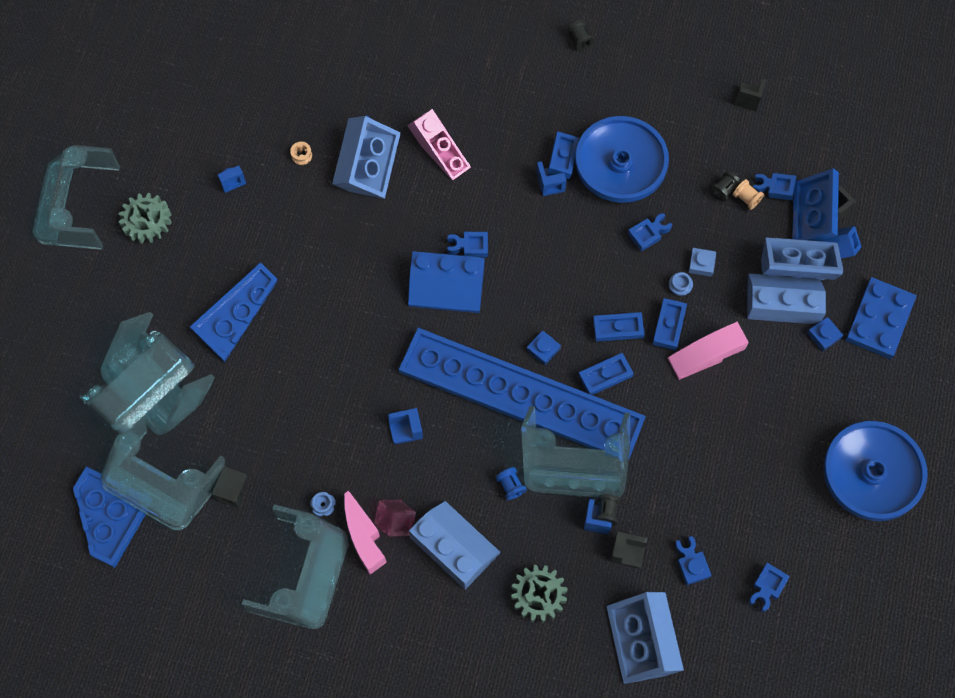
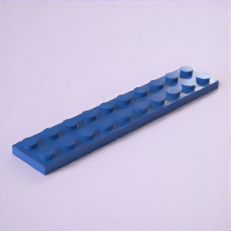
M420 328L417 329L399 368L400 374L626 463L629 461L646 417Z

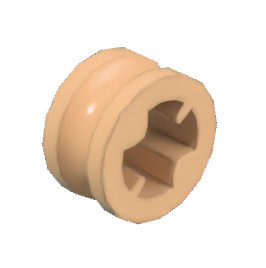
M297 142L292 145L290 153L293 162L298 165L308 164L312 159L310 146L305 142ZM303 151H305L306 153L305 156L303 154H301L300 156L297 155V152L302 153Z

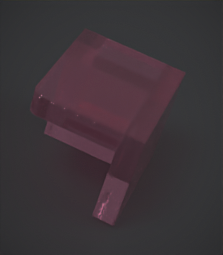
M379 500L374 523L389 537L410 536L409 530L413 527L416 512L401 500Z

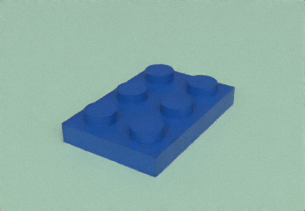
M832 168L796 181L792 239L822 241L838 236L839 172Z
M871 277L845 341L892 359L917 295Z

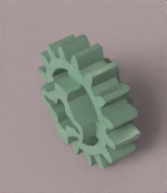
M147 193L146 198H143L141 194H138L137 200L130 197V204L122 205L125 212H119L121 218L119 224L123 228L124 234L126 236L129 235L132 241L138 237L142 244L147 238L152 243L154 236L159 239L162 238L161 231L168 232L166 225L172 223L169 217L171 212L166 202L161 201L158 195L152 198L151 194Z
M534 565L533 572L525 568L524 577L521 575L516 576L519 584H512V590L517 593L511 595V600H518L514 608L515 610L523 609L521 614L523 618L527 614L531 615V622H534L536 617H540L541 622L544 623L547 615L552 620L555 619L554 611L561 613L563 610L559 603L564 604L567 601V598L562 596V594L567 593V587L560 586L564 582V578L556 579L557 571L554 570L551 574L548 573V566L546 565L542 571H539L537 565ZM538 577H539V578H544V579H547L548 581H547V582L540 581V580H538L537 578H538ZM527 583L529 592L522 597V588ZM535 589H538L539 592L544 590L542 599L540 596L534 597ZM556 591V600L552 605L549 596ZM530 606L540 607L541 610L532 609Z

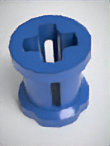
M515 467L506 469L496 476L497 482H501L506 492L505 497L507 500L515 499L527 491L526 486H522L518 479Z

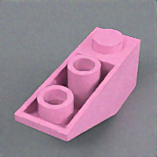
M433 109L407 125L418 143L451 180H454L471 168Z

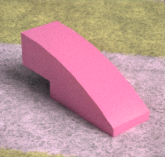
M735 322L681 349L668 357V361L678 380L721 363L724 358L745 350L749 342L738 322Z
M347 491L344 494L345 513L350 535L361 562L368 573L372 574L386 563L385 556L373 542L380 537L379 531L351 493Z

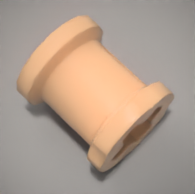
M746 179L739 184L733 192V196L735 198L739 197L748 205V209L752 210L762 200L764 193L757 192L749 185V181Z

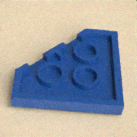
M85 467L73 490L78 502L79 514L86 533L89 552L93 558L115 568L154 500L89 467Z

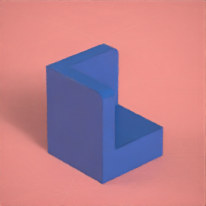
M542 161L537 162L536 174L542 196L565 192V174L553 175L547 173L548 168H543Z
M855 225L838 229V236L822 240V242L838 243L841 258L855 256L861 248Z
M417 408L388 414L394 444L423 439Z
M589 499L584 530L609 535L612 523L595 519V516L598 515L599 505H594V499Z

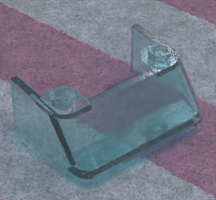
M74 145L65 149L48 163L32 229L33 235L39 243L91 249L103 248V244L94 229L72 227L73 217L64 208L73 168L84 167L119 171L120 166L111 148Z
M148 312L120 323L102 363L101 374L105 382L155 434L163 435L171 431L201 405L215 377L210 374L184 385L181 389L152 360L155 352V343L146 333L153 314Z
M153 330L150 333L151 335L143 342L145 344L144 352L108 385L99 386L97 384L87 392V396L83 394L80 397L107 427L119 435L130 429L195 367V364L160 332Z
M535 406L529 407L521 426L524 482L528 489L540 493L598 497L600 494H611L618 497L623 495L626 487L630 453V413H624L619 433L608 436L605 441L604 450L556 446L555 435L550 430L536 428Z
M139 410L114 441L101 474L102 486L109 493L173 530L184 529L212 495L222 469L225 466V458L219 456L206 474L196 469H187L177 479L172 478L135 456L141 447L140 440L147 433L145 414L142 410Z
M274 504L272 510L277 519L294 523L297 536L303 540L311 541L295 591L286 588L277 590L272 595L269 606L244 599L242 605L249 613L309 629H317L326 621L348 548V536L341 528L313 514Z

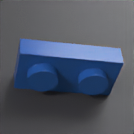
M557 131L547 173L553 175L564 173L565 177L570 179L579 137Z
M663 299L652 345L672 350L677 349L687 303Z
M642 312L593 316L595 342L644 338Z
M623 353L579 372L578 376L587 393L594 395L633 377L634 373Z

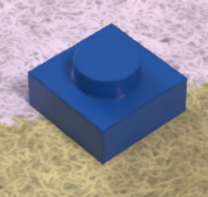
M240 166L227 168L218 174L225 193L246 184Z
M828 317L807 332L822 352L843 336Z
M544 331L527 346V351L543 365H546L561 349V345Z

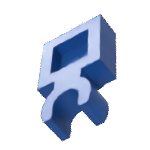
M773 173L771 179L767 178L764 174H756V182L763 183L762 185H753L757 192L764 193L769 191V198L793 199L796 184L795 175Z
M664 213L659 214L653 223L647 218L628 230V235L640 251L660 241L661 235L659 233L665 234L671 230V223L666 226L660 224L665 218Z
M464 232V238L454 234L448 235V242L456 243L454 247H447L448 254L455 255L460 251H464V256L488 257V232Z
M692 536L687 539L690 545L689 548H683L680 540L675 543L676 551L683 555V558L678 559L677 562L686 586L712 576L703 551L695 554L696 542Z
M766 563L753 586L760 591L751 596L749 605L752 606L756 599L762 600L764 605L761 612L764 613L770 607L769 597L776 600L790 576Z

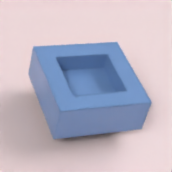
M693 248L688 273L712 277L716 252Z

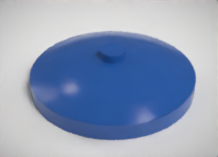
M627 116L609 117L591 125L581 136L575 155L576 170L582 183L600 198L618 203L638 201L652 194L663 182L669 163L667 146L657 130L642 120Z
M864 421L845 428L831 442L824 458V477L833 498L845 510L866 520L887 521L904 515L918 503L926 488L927 465L921 449L907 433L888 423Z

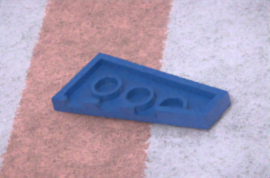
M259 263L193 323L190 329L225 363L278 282L277 278L262 263Z

